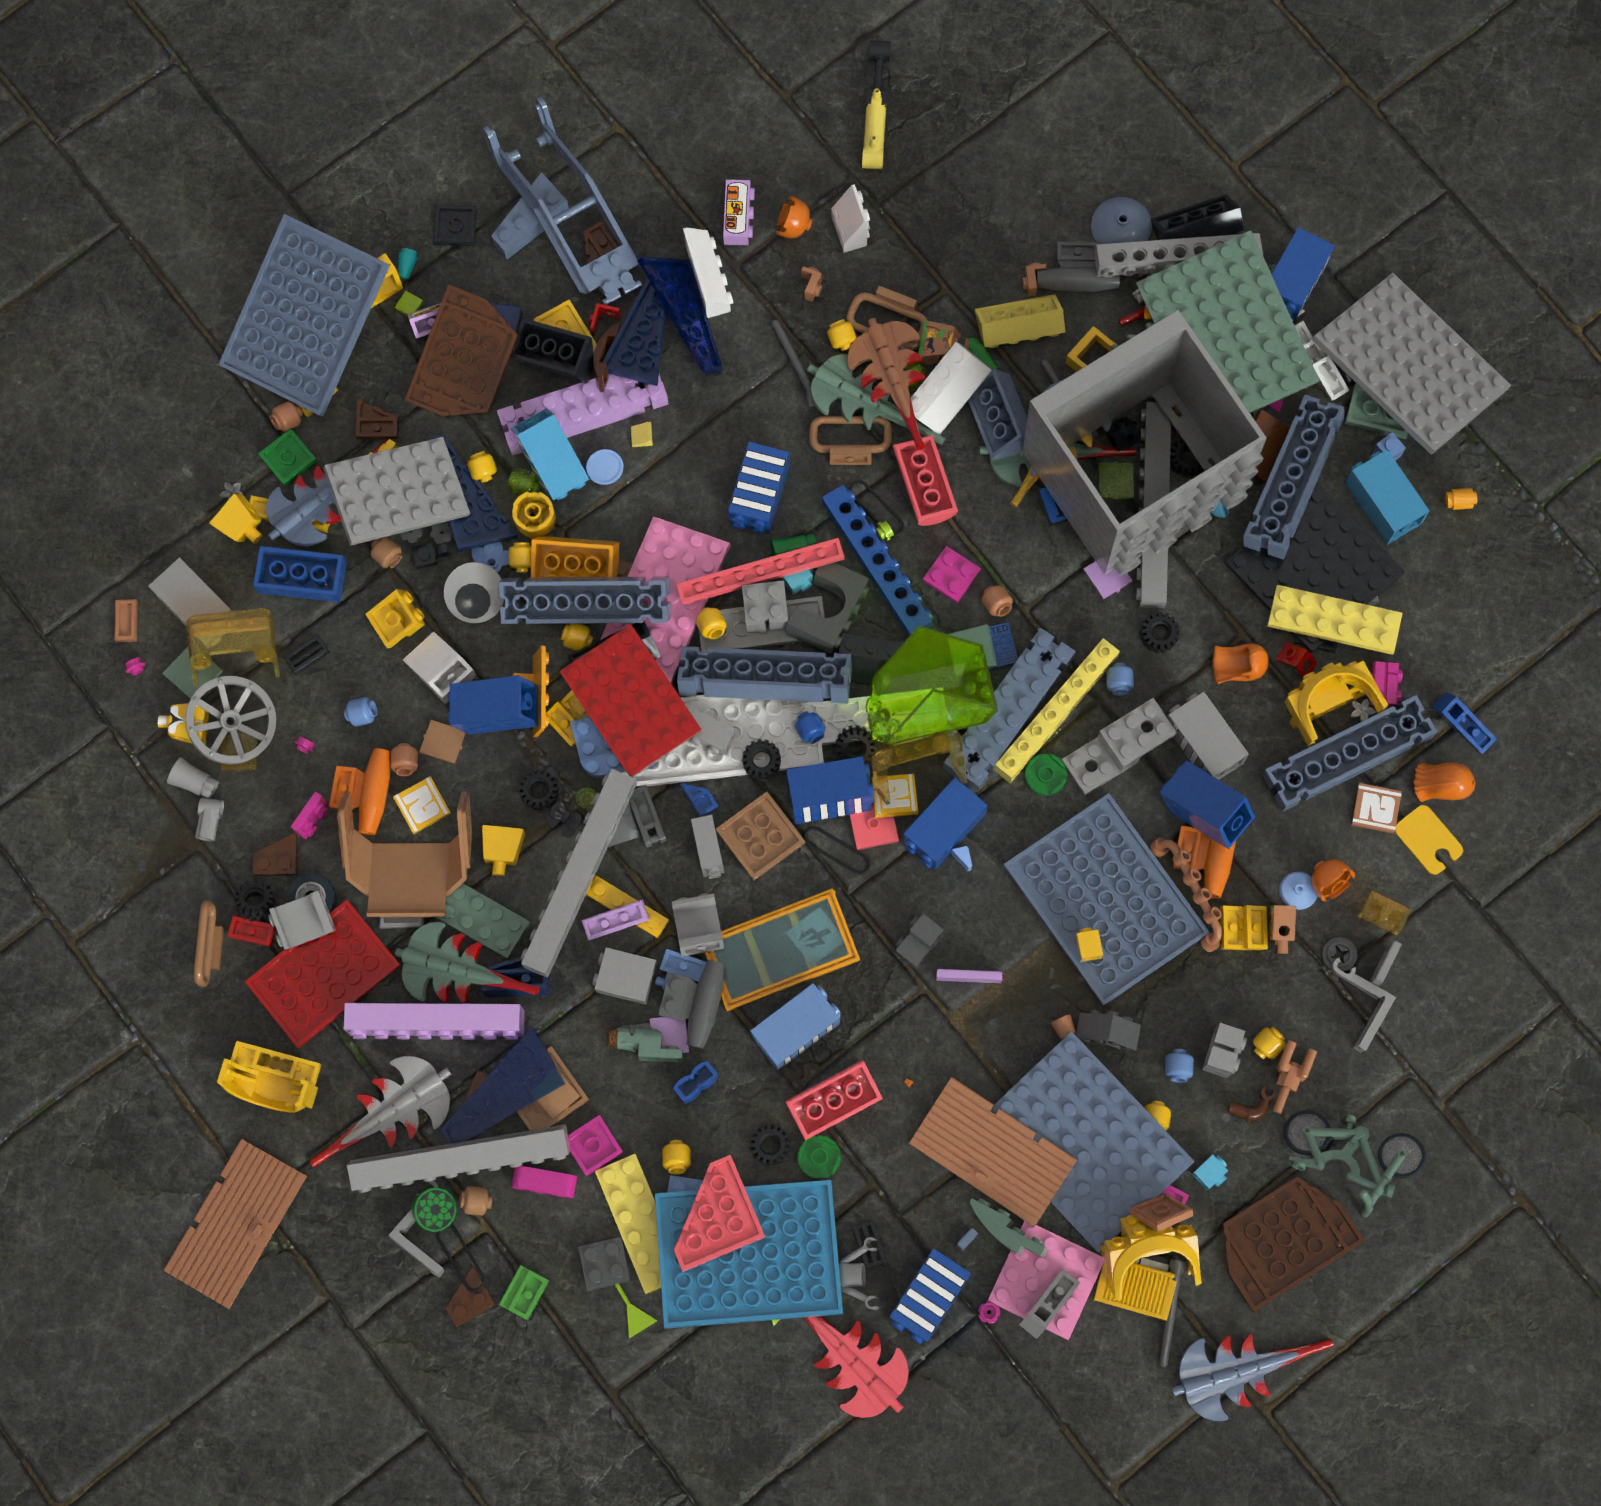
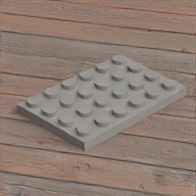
M443 437L331 463L323 467L350 546L466 517L470 514Z

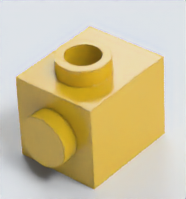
M1092 927L1080 929V933H1077L1075 936L1080 962L1102 959L1103 951L1099 931L1093 930Z

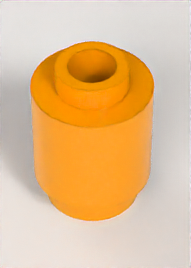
M1472 488L1451 489L1449 492H1445L1446 508H1451L1452 510L1472 509L1474 504H1477L1476 491L1473 492Z

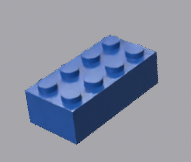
M260 546L253 587L259 594L341 602L347 562L343 555Z

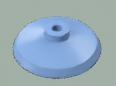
M608 449L593 453L586 464L587 474L590 479L601 485H608L617 481L622 475L624 467L621 457L616 452Z
M1292 872L1286 875L1280 883V896L1287 906H1296L1297 910H1302L1310 907L1317 899V895L1312 889L1311 876L1304 872Z

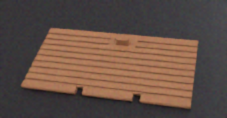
M951 1077L909 1144L1035 1227L1077 1162V1159L1044 1137H1041L1037 1143L1033 1140L1036 1135L1035 1131L1000 1108L996 1114L992 1113L991 1109L994 1104Z
M243 1139L238 1143L220 1176L225 1178L224 1183L215 1182L193 1219L199 1225L196 1229L189 1226L163 1270L228 1309L233 1304L307 1177Z

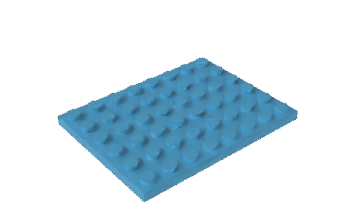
M831 1180L744 1187L765 1238L685 1272H682L674 1249L699 1190L655 1193L664 1329L843 1314Z

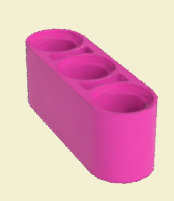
M519 1166L514 1169L511 1187L573 1199L577 1176Z

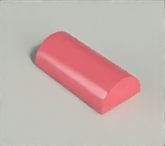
M933 435L922 438L925 446L922 450H917L914 440L893 445L917 523L921 526L943 522L958 512Z
M861 1060L789 1098L785 1103L802 1136L807 1140L883 1098L865 1062Z

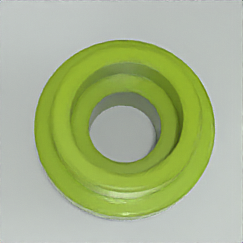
M886 521L877 523L878 528L876 530L881 540L889 541L890 537L894 535L890 525Z

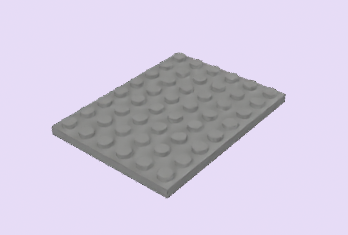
M1394 273L1390 274L1312 339L1431 455L1511 387L1509 382Z

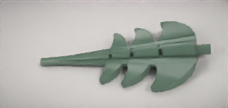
M848 354L832 356L820 368L813 364H810L807 371L815 375L810 387L811 400L823 414L828 415L829 406L839 398L842 400L841 413L848 423H851L854 412L862 408L864 409L862 419L867 430L871 429L872 422L877 416L908 428L898 408L887 401L890 394L883 396L874 403L871 401L872 385L875 381L862 388L861 377L863 374L856 378L852 376L853 371L848 366ZM916 421L920 434L926 437L933 435L934 441L943 445L946 440L945 437Z

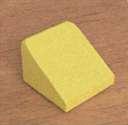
M651 422L631 426L632 447L653 446Z

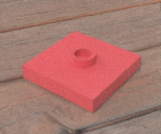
M874 803L871 804V811L850 814L857 850L899 842L894 816L875 818Z

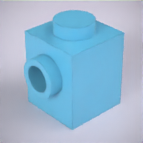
M809 569L781 577V580L784 581L785 586L794 595L800 590H807L812 585L814 571Z
M1211 1155L1191 1175L1207 1191L1214 1184L1218 1187L1227 1179L1224 1175L1228 1172L1225 1168L1227 1164L1221 1157Z

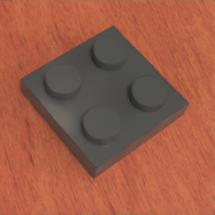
M622 1237L578 1247L587 1291L631 1281Z

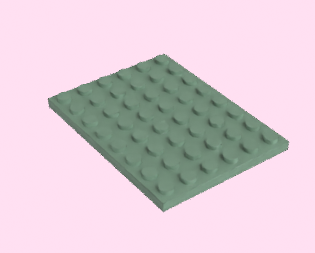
M1251 230L1136 282L1154 324L1175 311H1180L1249 413L1320 382Z

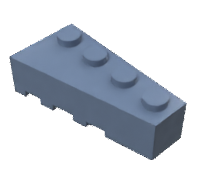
M541 172L531 186L541 197L551 216L554 217L569 209L568 202ZM521 197L491 237L496 249L508 260L541 234L544 229L534 211Z

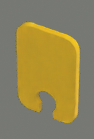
M1421 805L1396 825V835L1430 874L1437 875L1446 868L1435 857L1438 849L1448 851L1449 857L1453 862L1463 853L1462 845L1428 806Z

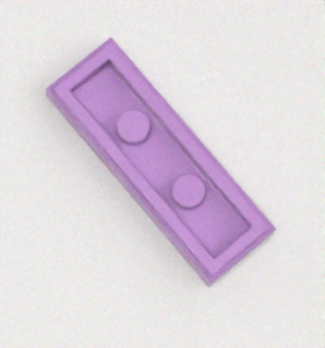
M642 899L584 919L582 923L589 941L650 919Z
M938 969L936 981L1001 983L1002 972Z

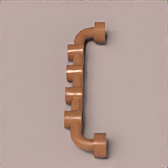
M1157 838L1150 845L1152 853L1157 857H1162L1168 853L1169 849L1172 851L1174 864L1181 868L1184 874V883L1191 887L1194 893V902L1201 906L1205 922L1210 924L1213 929V933H1209L1201 939V945L1207 952L1216 950L1220 946L1222 928L1218 921L1222 914L1217 907L1211 908L1208 902L1211 899V892L1207 888L1201 889L1197 881L1201 879L1200 872L1197 869L1191 870L1187 863L1191 860L1190 853L1187 850L1181 851L1172 840Z

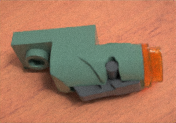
M649 1023L621 1026V1028L616 1027L615 1030L610 1029L609 1047L632 1052L639 1050V1061L683 1063V1050H679L677 1046H666V1049H662V1032L652 1029Z

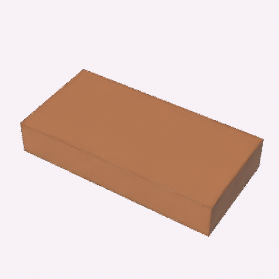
M136 599L115 600L114 640L116 642H137L138 601Z

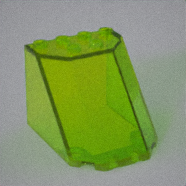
M922 626L917 627L874 676L871 684L873 692L871 697L867 699L865 706L872 740L890 745L985 724L998 711L983 645Z

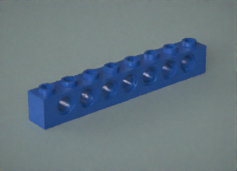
M844 485L823 496L822 505L911 640L932 627L933 616L927 608L924 609L922 607V600L916 591L913 592L909 587L911 583L905 574L902 575L898 570L900 566L894 557L891 558L887 553L889 551L883 540L880 541L876 536L877 530L872 523L868 524L863 508L861 506L857 507L854 500L856 499L850 489L846 490ZM848 507L851 511L849 513H842L840 509ZM859 524L862 528L860 530H853L851 526ZM864 541H871L873 545L871 547H864L862 543ZM875 558H882L884 562L878 565L873 560ZM886 575H893L895 579L888 582L884 577ZM897 592H904L906 597L899 599L895 594ZM908 609H915L917 614L909 616L906 611Z

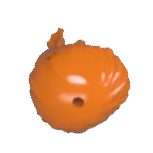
M1244 644L1235 647H1220L1216 645L1214 647L1212 667L1214 669V680L1217 684L1230 680L1254 681L1261 678L1268 669V654L1258 644Z
M1447 762L1430 765L1421 763L1415 769L1414 793L1420 802L1430 799L1461 800L1469 797L1475 790L1474 776L1464 764Z

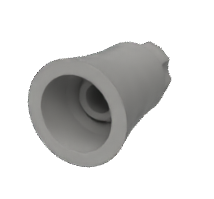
M182 757L176 761L167 779V784L183 788L198 796L202 795L209 799L214 795L219 784L211 775L194 767Z

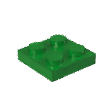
M289 429L258 453L260 458L284 486L317 462L313 454L292 429Z

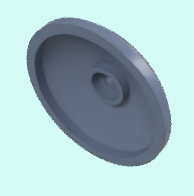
M1115 197L1104 201L1097 207L1091 220V233L1098 244L1148 241L1152 232L1151 216L1147 209L1138 201L1127 197ZM1124 218L1126 222H1121L1119 219Z

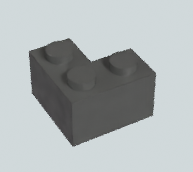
M924 913L920 918L916 916L909 924V935L906 938L902 936L895 945L897 948L895 954L915 970L941 940L944 931Z
M1090 1010L1089 1013H1080L1076 1036L1081 1041L1090 1044H1106L1119 1050L1136 1051L1141 1025L1134 1023L1133 1018L1119 1017V1013L1114 1011H1106V1014H1102L1100 1011Z

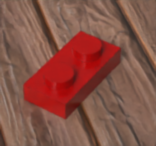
M233 916L227 937L271 947L276 926L272 927L268 923L255 920L249 921V919L245 920L241 917Z

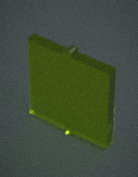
M1117 461L1114 463H1099V494L1102 499H1114L1115 501H1118V499H1134L1133 463H1118Z

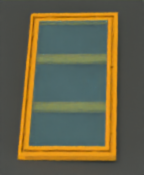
M833 888L721 931L724 949L705 952L707 960L725 964L721 997L727 1012L860 961L836 898V891Z

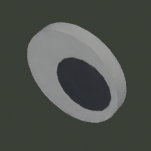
M477 562L463 564L454 569L446 580L444 586L445 603L450 612L464 622H485L494 617L504 603V599H500L499 581L502 579L493 568L486 564Z

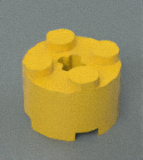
M525 492L518 496L513 503V520L519 532L524 536L533 539L537 536H545L553 529L556 523L554 507L550 499L543 493Z

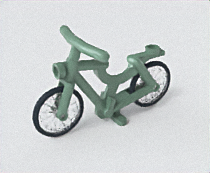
M1301 1111L1294 1114L1287 1121L1284 1129L1286 1143L1294 1152L1306 1156L1312 1155V1159L1289 1156V1163H1293L1292 1167L1297 1170H1305L1306 1167L1323 1170L1327 1161L1335 1159L1345 1162L1351 1172L1346 1173V1179L1372 1191L1370 1195L1365 1189L1359 1191V1196L1364 1202V1208L1361 1210V1216L1364 1218L1368 1217L1373 1211V1205L1382 1195L1393 1197L1395 1185L1390 1184L1394 1177L1399 1179L1413 1177L1422 1170L1425 1164L1426 1152L1422 1143L1412 1135L1397 1133L1387 1137L1379 1147L1378 1160L1380 1166L1385 1171L1381 1175L1368 1143L1369 1131L1364 1126L1356 1127L1355 1116L1347 1115V1129L1331 1128L1328 1121L1321 1114L1314 1111ZM1330 1140H1349L1342 1150L1322 1152L1328 1146ZM1359 1146L1362 1149L1374 1182L1360 1176V1168L1357 1161L1352 1157Z

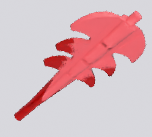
M821 1316L804 1317L829 1350L823 1359L814 1364V1367L826 1369L838 1364L842 1367L839 1375L835 1379L826 1382V1386L834 1389H846L855 1385L858 1388L852 1400L840 1405L844 1412L852 1416L866 1418L882 1413L889 1406L897 1413L904 1408L897 1398L906 1387L909 1368L907 1359L900 1348H896L895 1354L887 1364L880 1366L877 1362L882 1348L878 1333L874 1334L870 1344L865 1348L860 1349L857 1347L862 1333L860 1321H856L851 1331L843 1335Z

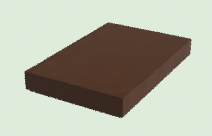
M1261 409L1257 411L1254 420L1267 439L1260 453L1264 459L1256 466L1258 473L1253 477L1266 485L1290 427Z

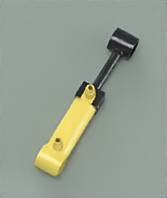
M870 41L869 61L875 62L874 89L873 91L867 90L862 157V168L865 169L883 168L887 91L881 90L883 63L890 62L891 41Z

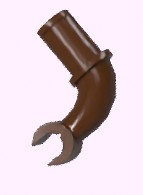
M1266 1086L1263 1087L1259 1094L1261 1100L1256 1107H1247L1231 1101L1227 1113L1245 1119L1247 1123L1248 1121L1259 1120L1267 1114L1270 1102L1276 1096V1091L1274 1089L1271 1096L1266 1097Z

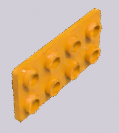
M542 645L533 655V674H512V676L519 675L538 685V727H533V737H538L549 724V715L546 714V706L549 703V694L546 693V685L549 683V673H546L549 653L546 652V646Z

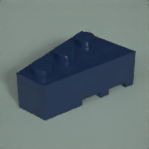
M521 957L493 965L488 967V969L517 981L538 986L539 991L537 995L482 985V991L485 998L550 995V974L547 978L525 969L521 964Z

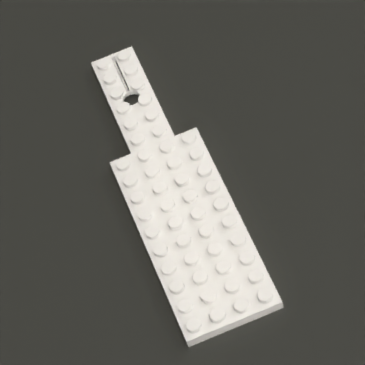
M943 688L849 698L848 704L831 703V701L803 702L705 697L704 695L681 697L685 705L735 728V735L725 755L720 753L718 755L712 754L707 751V747L701 744L695 746L686 741L659 759L654 766L647 767L633 778L637 782L635 788L644 785L656 786L748 775L743 767V751L746 750L745 747L747 745H751L752 741L758 742V739L765 741V739L769 740V743L773 742L775 747H778L781 756L779 771L824 763L822 745L836 744L838 734H842L844 728L848 730V726L851 725L852 728H856V725H859L861 729L865 727L867 732H871L873 739L947 731L948 723ZM880 709H885L891 716L890 721L883 725L878 724L874 720V714ZM805 711L817 713L826 727L824 738L814 744L803 742L794 727L798 720L797 717ZM852 739V740L849 741V742L861 741V740H859V739ZM759 752L754 756L753 762L758 767H765L769 764L770 757L767 753Z

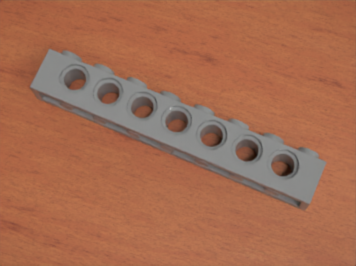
M1253 233L1263 255L1260 233ZM1239 235L1097 244L1094 253L1097 277L1104 276L1108 278L1115 275L1132 276L1134 274L1150 275L1158 273Z

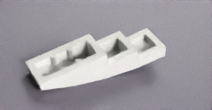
M1304 321L1296 324V330L1320 380L1317 384L1330 401L1350 391L1332 359L1312 341L1313 337Z

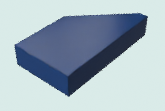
M687 783L680 784L699 817L706 816L719 808L708 788L692 786Z

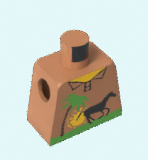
M925 321L918 354L923 358L922 363L924 365L938 364L955 342L962 344L968 349L969 339L961 338V334L954 326Z
M1268 906L1269 940H1275V953L1288 954V941H1295L1296 906ZM1281 926L1285 929L1284 935L1279 934Z

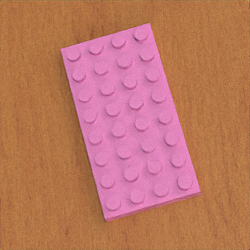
M653 516L627 577H645V582H648L652 577L670 576L671 593L666 597V602H671L672 618L667 623H650V618H647L645 623L661 657L657 658L656 662L672 685L681 664L682 646H689L697 627L696 618L700 611L705 608L708 601L707 598L682 606L676 584L719 572L731 545L729 542ZM648 596L644 597L645 601L648 600L647 603L651 602ZM607 623L601 639L634 623Z

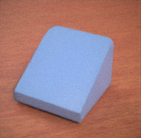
M964 846L951 849L952 856L967 872L971 871L972 862L969 848Z

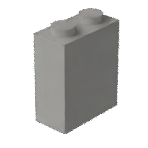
M708 815L691 819L703 877L708 876V879L718 878L721 876V873L725 872L713 817Z
M606 947L605 952L600 953L598 965H601L599 974L595 973L592 986H595L597 993L646 1005L658 963L654 959Z

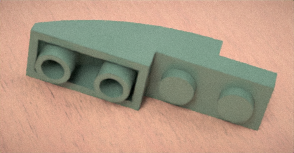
M981 1198L978 1201L970 1200V1204L979 1220L1005 1247L1019 1256L1022 1255L1024 1249H1027L1045 1258L1048 1250L1044 1247L1045 1243L1036 1237H1033L1032 1240L1025 1237V1232L1015 1226L1011 1229L1014 1222L1009 1218V1213L1000 1208L997 1211L991 1209V1204Z

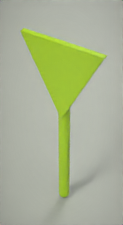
M619 1284L615 1285L627 1305L629 1338L657 1322L656 1319L632 1305Z

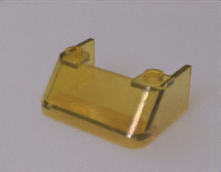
M259 608L193 615L187 619L189 659L194 686H199L198 670L208 668L212 662L211 655L254 651L255 658L258 661L264 663L273 662L276 678L280 677L279 653L273 616L268 609Z
M946 727L888 743L873 755L871 762L874 789L886 805L890 804L887 769L890 766L929 755L950 752L952 769L963 784L967 783L962 739L958 730L954 727Z

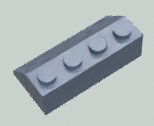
M993 369L969 398L968 402L992 460L1023 452L1027 416L1010 374Z

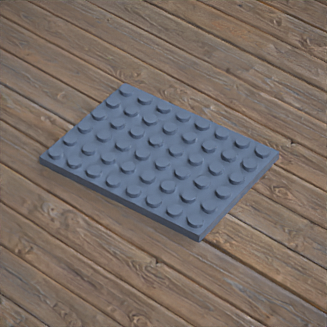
M284 214L218 365L320 416H324L390 264Z
M1109 793L1003 864L1102 1006H1105L1210 933ZM1092 927L1093 930L1099 931L1103 957L1102 959L1080 962L1075 936L1077 933H1080V929Z
M1072 1031L991 1109V1112L996 1114L1000 1108L1035 1131L1036 1135L1033 1140L1037 1143L1041 1137H1044L1077 1159V1162L1051 1203L1097 1252L1101 1251L1100 1245H1105L1104 1241L1111 1240L1121 1232L1120 1218L1130 1215L1131 1207L1158 1197L1195 1162Z

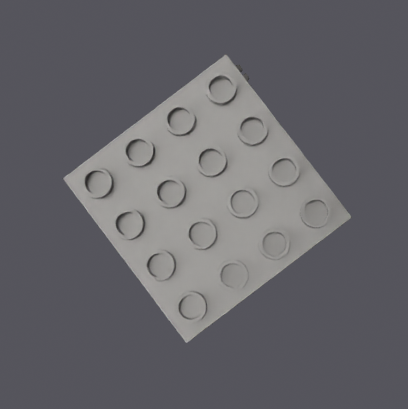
M1177 310L1030 400L1023 454L1104 575L1116 569L1119 575L1122 576L1141 563L1139 556L1146 549L1151 547L1157 554L1174 544L1177 540L1174 535L1183 526L1187 525L1191 532L1204 526L1212 519L1210 512L1220 503L1224 505L1226 510L1241 503L1248 496L1245 491L1253 484L1250 479L1258 473L1256 466L1264 459L1260 453L1267 438L1180 311ZM1148 397H1153L1204 472L1119 524L1068 447ZM1174 406L1176 408L1175 410L1177 411L1180 417H1177V415L1172 410ZM1209 459H1211V463L1213 464V467H1211V465L1209 464V462H1208Z

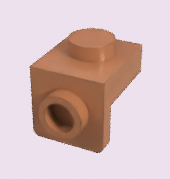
M1032 263L1026 266L1025 277H1022L1023 290H1027L1028 297L1036 296L1037 271L1047 269L1046 264Z
M803 266L801 277L809 280L805 289V300L813 302L815 296L818 297L822 289V285H820L822 273L816 268Z

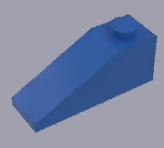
M1445 692L1432 706L1441 718L1480 754H1483L1497 740L1457 696Z

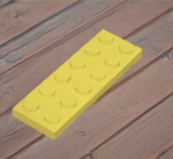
M1277 585L1267 627L1393 655L1402 613Z
M633 1154L600 1168L595 1173L645 1294L661 1288L656 1204L636 1154Z

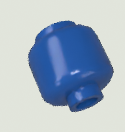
M805 711L797 717L798 720L794 727L803 742L814 744L824 738L826 727L817 713Z

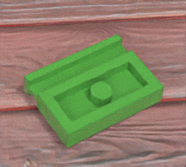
M520 1265L499 1305L529 1320L549 1280Z

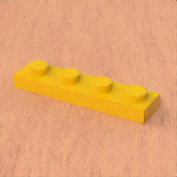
M597 875L586 893V896L609 910L638 901ZM645 905L650 920L636 924V926L658 939L669 923V919Z

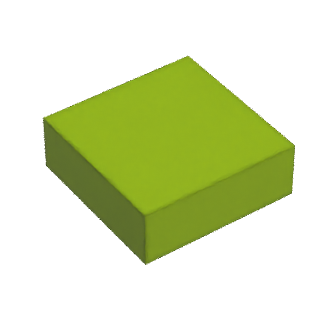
M405 291L396 304L395 309L408 316L407 314L420 310L424 302L417 296Z

